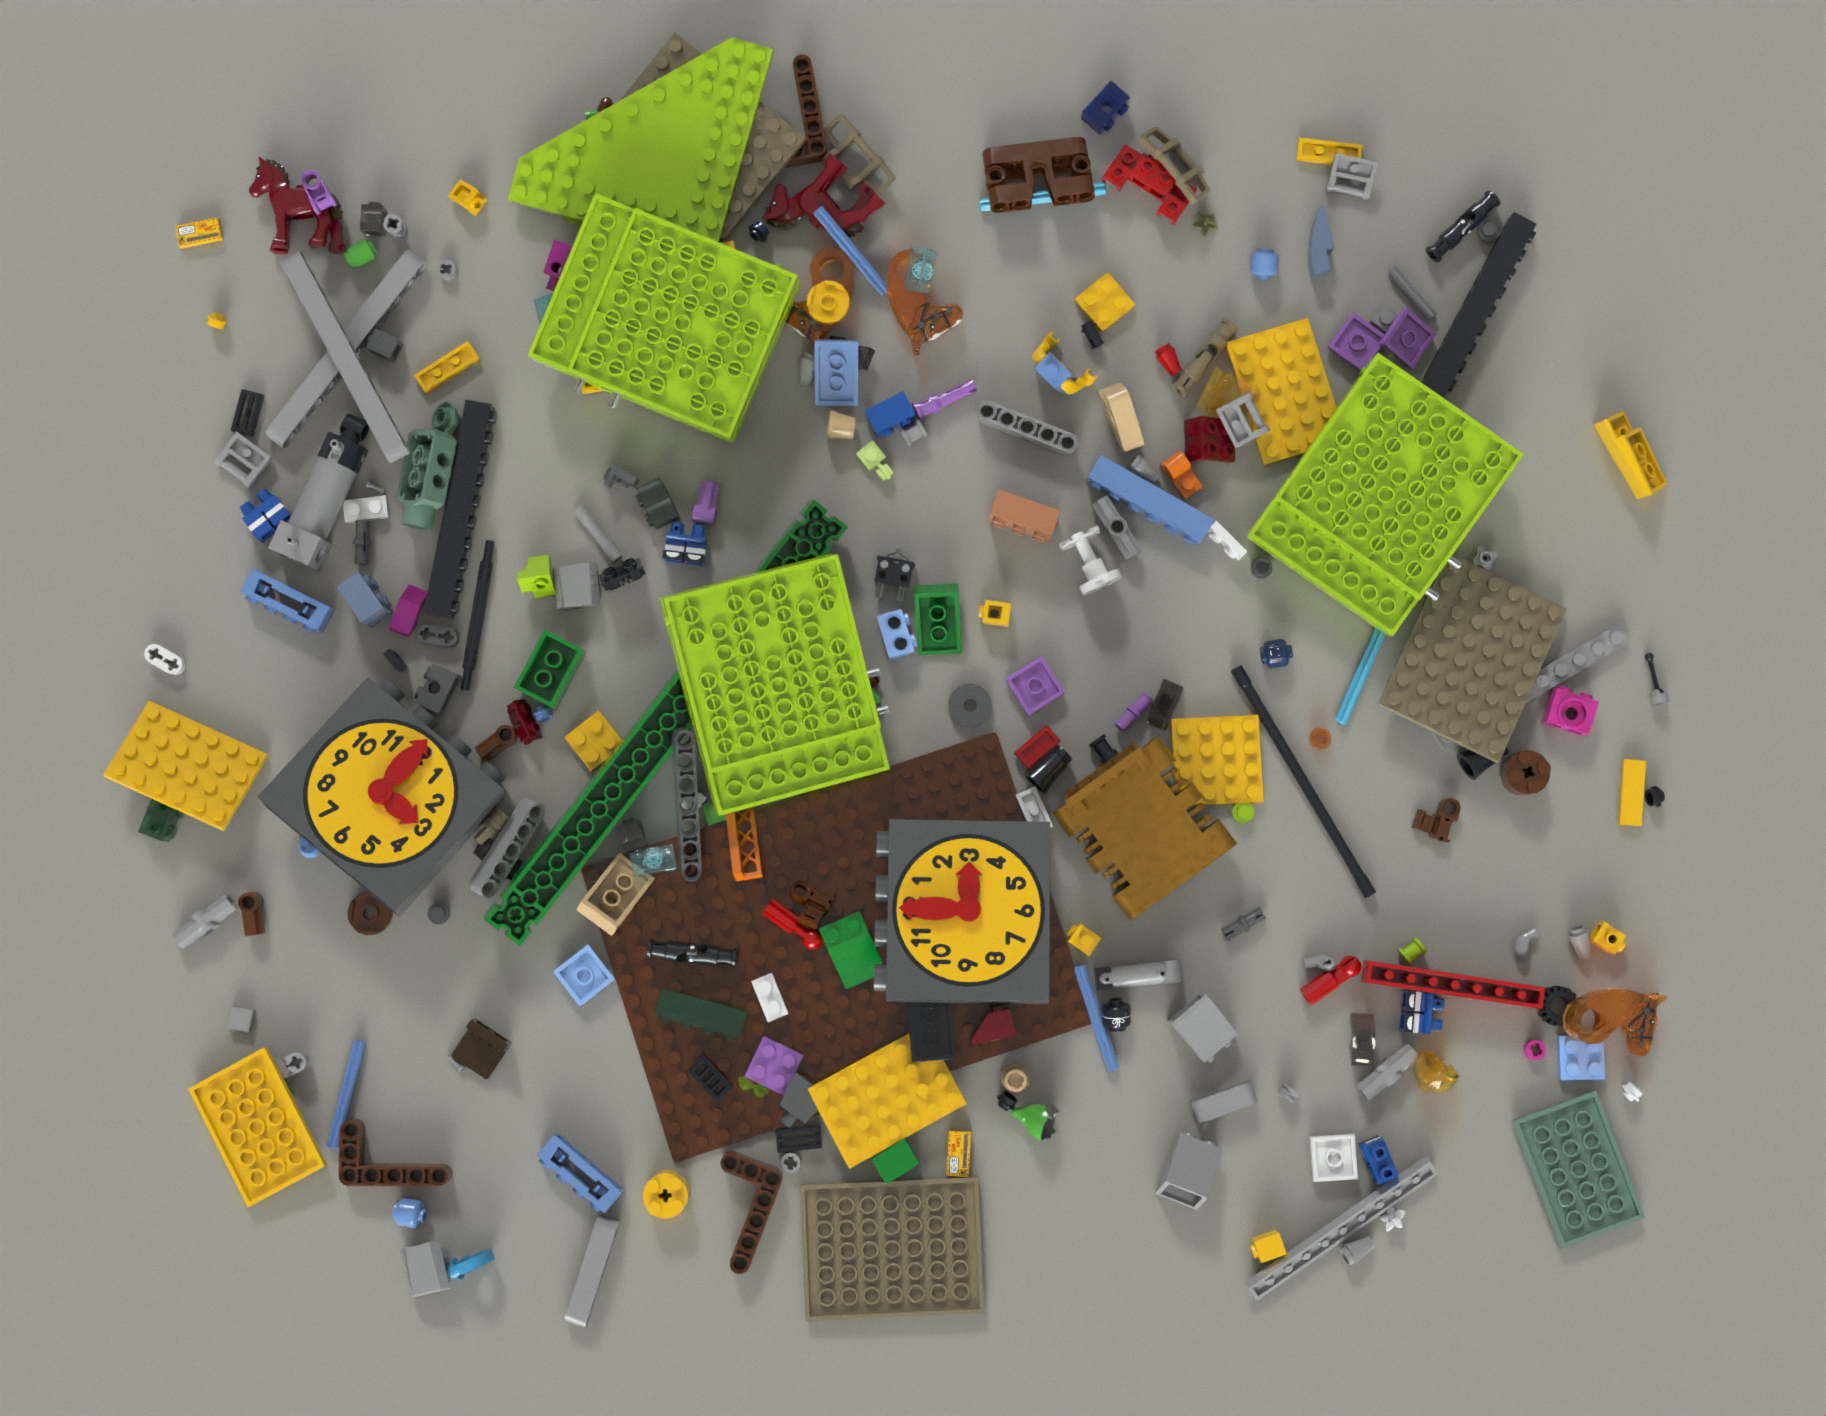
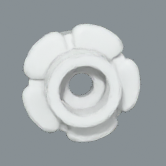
M1630 1081L1626 1085H1622L1624 1089L1622 1093L1631 1102L1634 1099L1640 1101L1639 1097L1643 1093Z

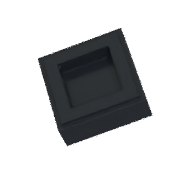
M388 649L383 653L396 670L403 672L407 668L405 662L394 650Z

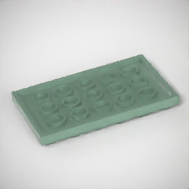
M1596 1090L1511 1120L1560 1248H1565L1645 1218Z

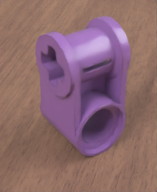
M306 170L301 175V183L316 214H321L322 210L330 206L336 207L337 203L318 172ZM312 179H318L314 186H309V182Z

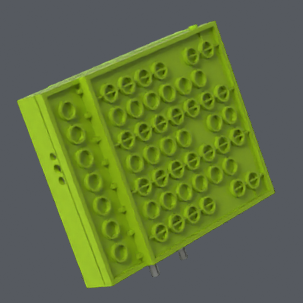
M595 193L528 356L535 362L577 379L573 389L577 394L581 393L584 383H587L613 394L609 406L612 408H616L621 397L735 445L801 283L798 280L797 274L783 269V266L777 263L775 265L640 209L631 208Z
M1377 353L1370 359L1366 367L1363 366L1358 373L1360 375L1245 537L1374 628L1384 633V635L1391 637L1396 633L1424 594L1433 600L1438 599L1439 594L1431 589L1430 585L1446 563H1450L1457 569L1462 566V562L1452 556L1524 456V453L1390 360Z
M826 554L659 597L701 764L705 772L714 811L718 816L890 769L878 717L879 715L889 713L890 709L888 705L876 708L869 678L879 676L880 672L878 671L880 670L879 668L868 671L866 669L838 554Z

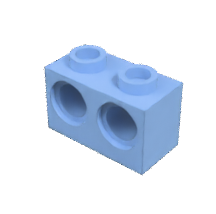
M902 609L876 617L889 660L914 653V647L917 646L914 634L909 635L907 627L911 626L907 613L903 614ZM893 618L898 619L901 623L897 629H891L888 626V622ZM898 639H903L907 642V647L903 650H898L894 646L895 642Z

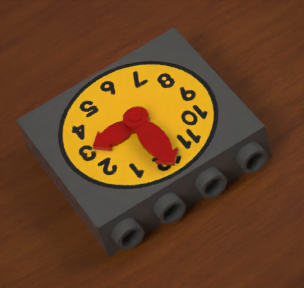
M367 677L257 797L267 809L395 915L400 917L479 828L478 826L505 799L504 789L500 785L506 778L487 761L480 768L470 762L466 757L472 752L471 748L456 735L451 734L445 741L436 734L433 729L438 725L437 720L422 707L418 706L411 713L399 702L405 695L392 682L385 678L377 685Z
M889 819V831H877L876 857L888 858V875H876V902H888L887 920L875 919V946H887V964H874V991H886V1002L1047 1004L1049 1002L1050 822Z

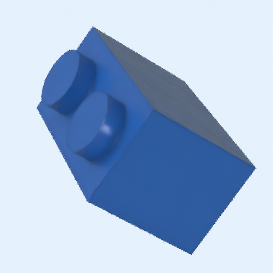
M904 391L865 410V416L876 437L882 436L885 438L894 433L893 429L899 426L905 428L911 425L913 419H915V412Z

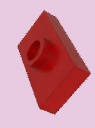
M1046 725L1015 751L1014 755L1028 770L1059 744L1061 740Z

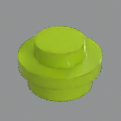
M1236 803L1232 809V816L1239 823H1247L1254 816V808L1250 803Z

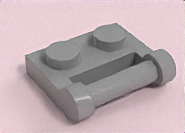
M1335 153L1326 192L1345 193L1359 196L1362 200L1368 201L1378 162ZM1338 176L1365 182L1364 188L1335 182Z
M1251 391L1216 409L1235 448L1270 431L1268 424L1265 425L1252 399L1254 396ZM1243 403H1245L1257 427L1253 432L1239 407Z
M236 431L216 457L214 463L220 468H225L244 482L243 485L251 489L273 458ZM232 455L252 470L251 473L247 475L231 463L228 457Z

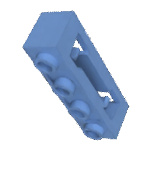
M253 568L240 591L246 594V600L256 605L260 601L266 604L264 609L274 614L280 611L285 614L284 619L294 624L298 620L304 623V629L314 634L316 630L324 632L335 609ZM265 581L272 584V587L264 585ZM275 589L307 606L300 613L268 596ZM261 592H262V593H264V594H266V595H268V596H266V598H264V597H262V596H260V595H261ZM309 604L316 606V610L308 607ZM303 615L310 616L309 620L304 618Z
M558 1132L551 1137L537 1154L540 1158L539 1162L545 1168L550 1169L551 1167L557 1172L556 1177L565 1184L567 1182L574 1187L573 1191L579 1197L583 1198L585 1196L591 1201L590 1206L599 1213L600 1211L605 1213L625 1190ZM568 1155L570 1156L568 1159L595 1182L597 1180L600 1181L594 1190L591 1189L592 1186L569 1166L561 1164Z

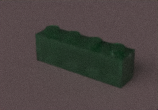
M662 988L654 1015L659 1016V1020L672 1023V1020L681 1022L680 1026L693 1029V1026L702 1027V1032L714 1035L715 1031L724 1033V1038L736 1040V1037H742L749 1010Z

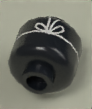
M1122 998L1109 999V1002L1105 1003L1102 1007L1103 1025L1112 1032L1125 1031L1126 1027L1131 1024L1130 1005L1123 1002Z

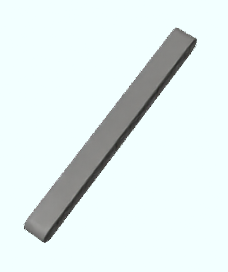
M407 250L402 254L344 329L358 356L367 346L366 341L370 333H373L375 328L379 330L425 271L427 262L412 251ZM328 351L265 432L268 438L282 448H286L292 443L342 378Z
M299 250L284 258L280 262L385 457L391 464L410 454L403 437L304 255Z

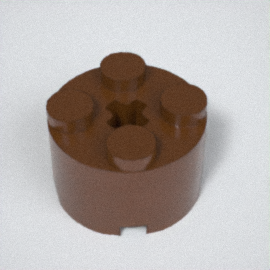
M1525 750L1513 753L1506 757L1501 764L1500 776L1502 784L1509 792L1515 795L1538 793L1549 782L1551 766L1541 754L1535 751ZM1523 769H1526V773L1528 774L1527 777H1524L1525 773L1522 772Z

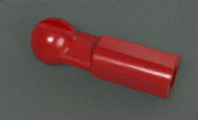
M772 899L762 915L788 934L795 932L801 936L803 945L808 949H818L823 943L822 935L818 929H807L798 922L799 917L775 899Z
M1348 955L1333 970L1323 972L1299 990L1306 1001L1312 1006L1337 989L1347 979L1357 976L1361 971V962L1357 957Z

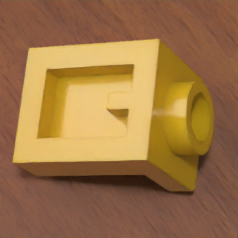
M461 179L448 195L452 201L467 209L474 216L478 214L487 201V198L475 187Z
M1081 923L1077 926L1073 924L1066 934L1069 937L1067 942L1090 956L1101 937Z

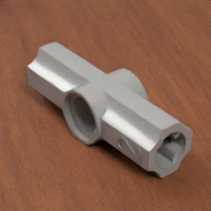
M1108 495L1091 505L1104 525L1107 535L1112 538L1125 560L1134 557L1142 551L1127 527L1126 521L1120 516ZM1113 523H1118L1122 526L1120 533L1112 531L1111 525Z
M225 894L209 907H204L191 916L189 922L172 933L174 941L182 949H186L200 937L210 934L220 926V922L238 910L236 902L228 894Z
M1405 1043L1390 1057H1385L1373 1067V1071L1356 1086L1370 1101L1386 1086H1391L1403 1075L1402 1072L1420 1057L1408 1043Z

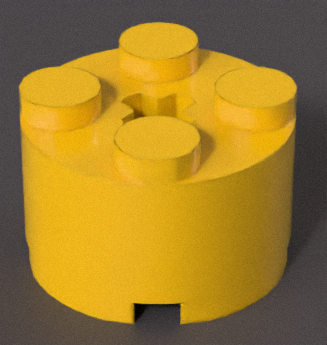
M664 1170L655 1174L647 1182L643 1191V1201L648 1212L653 1216L663 1219L678 1215L687 1205L690 1198V1187L687 1180L673 1170ZM665 1189H667L668 1193L672 1194L668 1199L662 1196Z

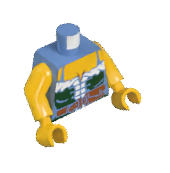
M1050 332L1032 354V359L1036 363L1034 366L1035 370L1063 395L1065 393L1071 395L1085 386H1091L1097 378V375H1090L1091 369H1087L1082 377L1077 378L1050 351L1060 341V338L1057 340L1053 339V332Z

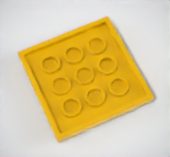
M1259 715L1170 719L1172 755L1176 759L1173 763V768L1176 767L1179 770L1174 775V784L1182 778L1187 781L1174 791L1175 794L1193 782L1203 797L1192 806H1196L1201 802L1204 805L1264 802Z

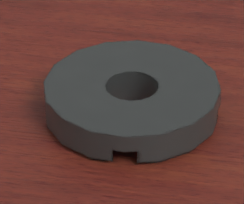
M976 684L959 686L949 699L951 717L964 727H976L982 724L989 717L992 710V701L988 692ZM971 699L975 701L976 709L969 712L965 710L964 702Z

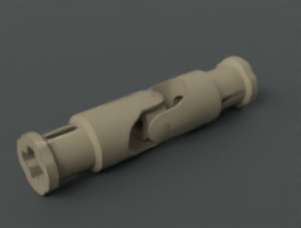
M1226 318L1221 320L1222 324L1215 333L1212 332L1196 352L1195 360L1187 363L1181 371L1182 374L1178 380L1172 382L1170 386L1177 394L1182 397L1187 396L1189 388L1193 383L1198 382L1204 374L1206 367L1212 364L1227 345L1226 341L1233 333L1238 331L1237 326ZM1206 346L1212 348L1213 357L1211 356L1210 352L1203 350Z

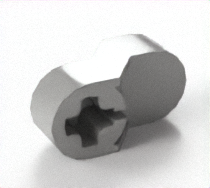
M297 1051L275 1062L285 1079L306 1069L310 1060L305 1052Z

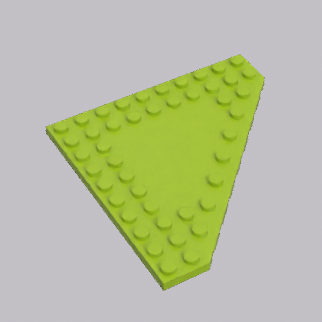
M731 37L521 156L518 160L508 200L583 222L593 196L597 193L720 242L774 50Z

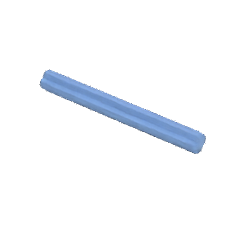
M823 206L816 209L814 216L880 295H884L889 290L888 284Z
M1085 964L1076 966L1074 973L1107 1071L1117 1070L1119 1063L1107 1027L1103 1025L1102 1012Z
M354 1040L326 1144L327 1147L332 1149L339 1148L340 1127L347 1119L366 1042L362 1040Z

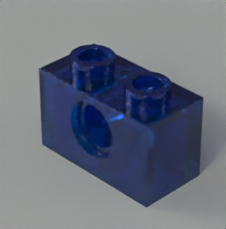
M1110 81L1082 111L1081 119L1099 135L1104 130L1108 132L1115 124L1114 119L1118 115L1123 116L1129 109L1130 96L1113 81ZM1109 106L1113 111L1104 112L1102 107Z

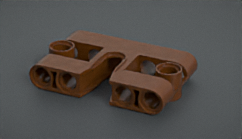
M1083 137L990 147L982 152L990 209L994 213L1031 209L1033 176L1036 174L1044 177L1046 190L1054 206L1086 203L1095 198L1091 161L1088 156L1086 140Z

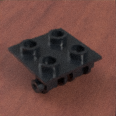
M629 558L623 561V565L614 568V566L604 569L602 574H600L601 587L604 586L606 591L609 589L613 591L621 587L618 580H620L622 586L625 585L622 579L626 577L628 583H631L628 575H630L632 581L643 578L642 575L646 574L643 566H641L640 558Z

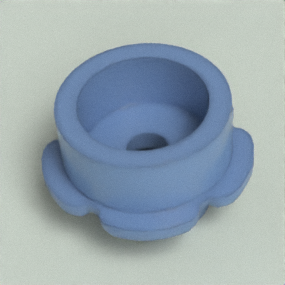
M542 705L535 708V713L532 714L537 723H543L553 718L551 712L553 709L551 707L547 708V705Z

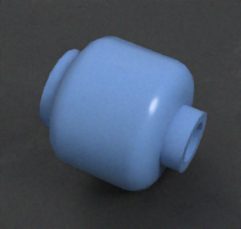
M1257 249V252L1251 255V274L1257 275L1258 280H1270V276H1275L1278 273L1279 255L1274 253V249Z
M403 1197L394 1204L392 1218L395 1219L396 1224L399 1226L416 1229L421 1222H425L428 1211L425 1209L423 1201Z

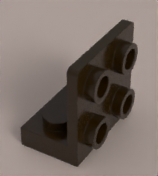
M475 1018L470 1020L466 1026L468 1030L451 1056L484 1079H489L512 1042Z

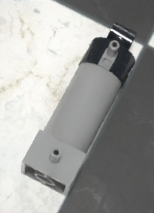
M348 413L340 426L341 435L332 432L327 433L317 455L318 458L288 522L280 521L269 544V549L320 571L332 545L326 540L353 481L369 452L368 449L359 445V442L366 438L370 428L366 420Z

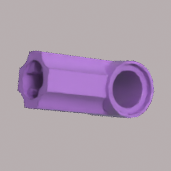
M701 481L698 501L693 509L692 522L714 526L717 516L716 504L720 484L711 481Z

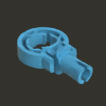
M489 1248L472 1256L468 1255L460 1259V1261L457 1258H453L450 1265L445 1268L450 1273V1279L462 1280L465 1273L466 1275L469 1274L471 1271L493 1261L495 1257L492 1249Z

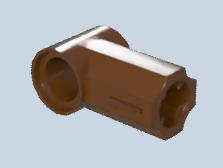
M502 725L498 727L496 732L477 745L475 750L485 762H489L507 747L514 745L518 741L519 736L515 728ZM505 730H510L512 733V737L508 741H504L502 738Z
M258 892L244 893L238 899V906L242 912L245 936L266 933L262 911L263 897ZM249 896L253 897L255 901L252 908L246 903Z

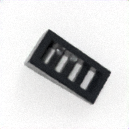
M704 1055L687 1070L717 1103L734 1087ZM705 1063L707 1066L697 1074L695 1071ZM711 1070L713 1073L704 1081L702 1077ZM717 1076L719 1080L710 1087L708 1083ZM723 1083L725 1086L716 1093L714 1090Z

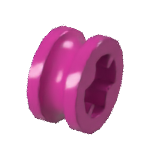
M1529 1040L1524 1045V1054L1532 1060L1541 1059L1546 1054V1046L1540 1040ZM1535 1044H1537V1049L1540 1050V1052L1535 1053L1534 1056L1532 1055L1533 1051L1530 1050V1047L1535 1046Z

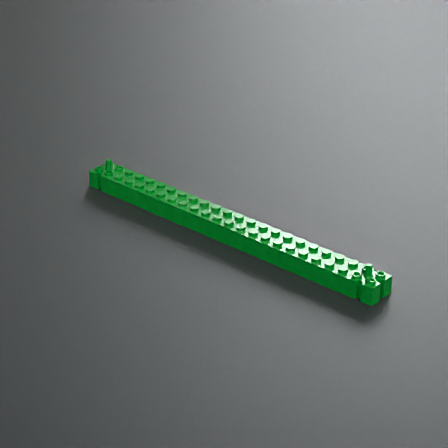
M810 500L799 513L803 516L802 520H794L753 573L826 555L832 548L828 543L831 540L838 541L848 527L835 516L826 517L825 513L828 510L817 501ZM677 670L500 894L503 901L500 904L494 902L485 913L484 920L498 931L501 927H504L506 929V937L517 945H522L531 933L529 925L532 922L536 925L540 922L673 752V732L681 727L688 730L691 729L692 725ZM682 733L678 737L679 743L687 733Z

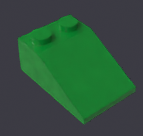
M958 583L915 585L914 598L918 656L962 653Z
M860 911L819 929L845 989L874 978V964H883Z

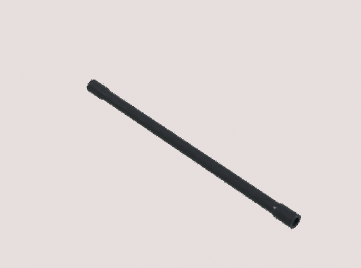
M1240 665L1230 672L1245 693L1257 715H1259V719L1353 875L1355 883L1364 898L1376 893V890L1367 875L1362 871L1254 689L1243 666Z

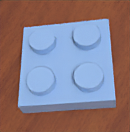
M590 944L586 945L553 971L579 1006L585 1004L616 979Z
M1602 1034L1557 1035L1559 1080L1605 1079L1604 1039Z

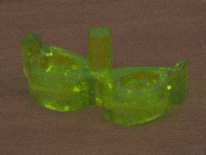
M740 1076L738 1079L739 1085L743 1090L752 1088L757 1097H763L769 1093L767 1087L761 1084H754L752 1080L744 1076Z

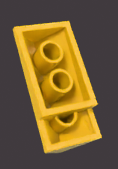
M1624 411L1593 425L1637 499L1652 495L1668 485L1641 426L1633 430Z

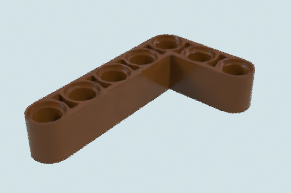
M802 54L794 58L793 70L806 141L799 149L802 154L798 157L793 156L784 168L823 161L822 158L827 154V144L811 59L807 55ZM800 65L808 66L804 71L798 69ZM804 85H810L812 87L809 91H803L801 89ZM812 105L815 107V110L808 112L805 108ZM817 126L819 130L817 132H810L809 128ZM816 146H820L823 148V150L820 153H815L812 151V149Z
M354 1118L344 1122L340 1127L338 1176L340 1182L346 1186L439 1187L449 1182L452 1178V1170L446 1164L364 1163L365 1124L360 1119ZM350 1124H354L357 1128L355 1135L350 1134L348 1131ZM349 1146L354 1147L356 1150L354 1158L348 1154ZM348 1169L354 1170L356 1174L354 1180L348 1178ZM370 1169H374L377 1171V1180H373L370 1178ZM393 1169L399 1171V1180L392 1178L391 1172ZM415 1169L422 1172V1180L419 1181L414 1178L413 1173ZM438 1169L442 1170L445 1174L443 1181L436 1178L435 1173Z
M728 1151L720 1162L723 1171L759 1185L730 1260L731 1270L736 1274H744L749 1269L783 1181V1172L778 1167L737 1151ZM729 1156L736 1158L737 1166H727L726 1158ZM750 1164L755 1165L758 1168V1173L756 1175H749L746 1171V1166ZM771 1172L776 1173L779 1181L777 1183H770L767 1180V1174ZM763 1193L768 1194L771 1202L769 1204H762L759 1201V1195ZM751 1216H761L762 1224L754 1225L751 1222ZM751 1236L754 1239V1245L750 1247L744 1245L743 1238ZM737 1257L744 1258L747 1263L746 1266L742 1268L736 1266L735 1259Z

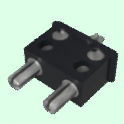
M895 548L894 551L887 552L885 556H877L878 565L875 576L877 587L875 597L878 598L880 583H882L879 598L883 596L884 585L889 584L899 586L896 599L898 602L903 587L900 602L904 601L905 591L910 586L915 563L909 561L908 556L902 553V549ZM899 552L906 560L890 558L888 556ZM884 571L886 573V577L880 578V572ZM903 575L908 577L906 582L900 580Z

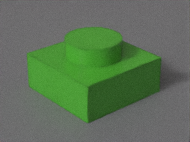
M712 801L702 804L708 826L726 820V814L718 816L715 813Z

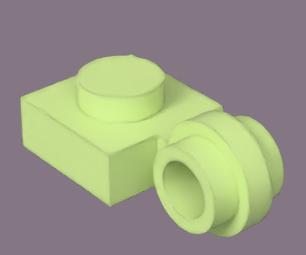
M873 440L856 453V456L869 472L877 467L878 469L875 472L882 481L891 479L893 471L886 463L884 465L881 464L886 459V456Z

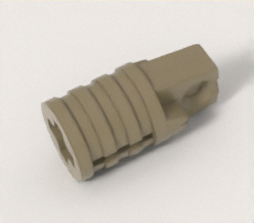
M496 807L491 815L478 826L481 830L474 836V839L480 845L489 837L493 840L498 835V832L502 830L509 817L500 808Z

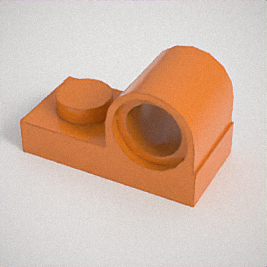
M1178 451L1160 464V467L1184 501L1203 488L1191 471L1190 462L1181 451Z

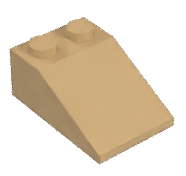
M619 852L582 899L577 911L612 936L655 878Z

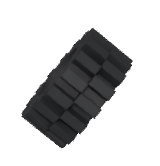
M1562 986L1545 988L1543 1009H1538V1015L1542 1017L1544 1022L1550 1025L1567 1026L1568 1023L1574 1022V1018L1578 1017L1579 1014L1576 1013L1577 1010L1580 1011V1007H1578L1580 1001L1576 999L1577 995L1571 992L1569 988ZM1557 997L1562 998L1566 1004L1565 1011L1559 1015L1554 1014L1550 1009L1551 1001Z

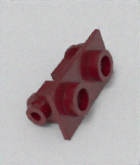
M525 699L514 700L511 704L507 705V713L513 725L521 723V726L515 728L520 741L524 742V745L532 743L533 740L543 738L539 725L535 722L534 717H532L531 707Z

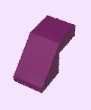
M410 584L407 586L399 598L389 626L390 631L410 637L418 625L419 611L426 602L428 591Z

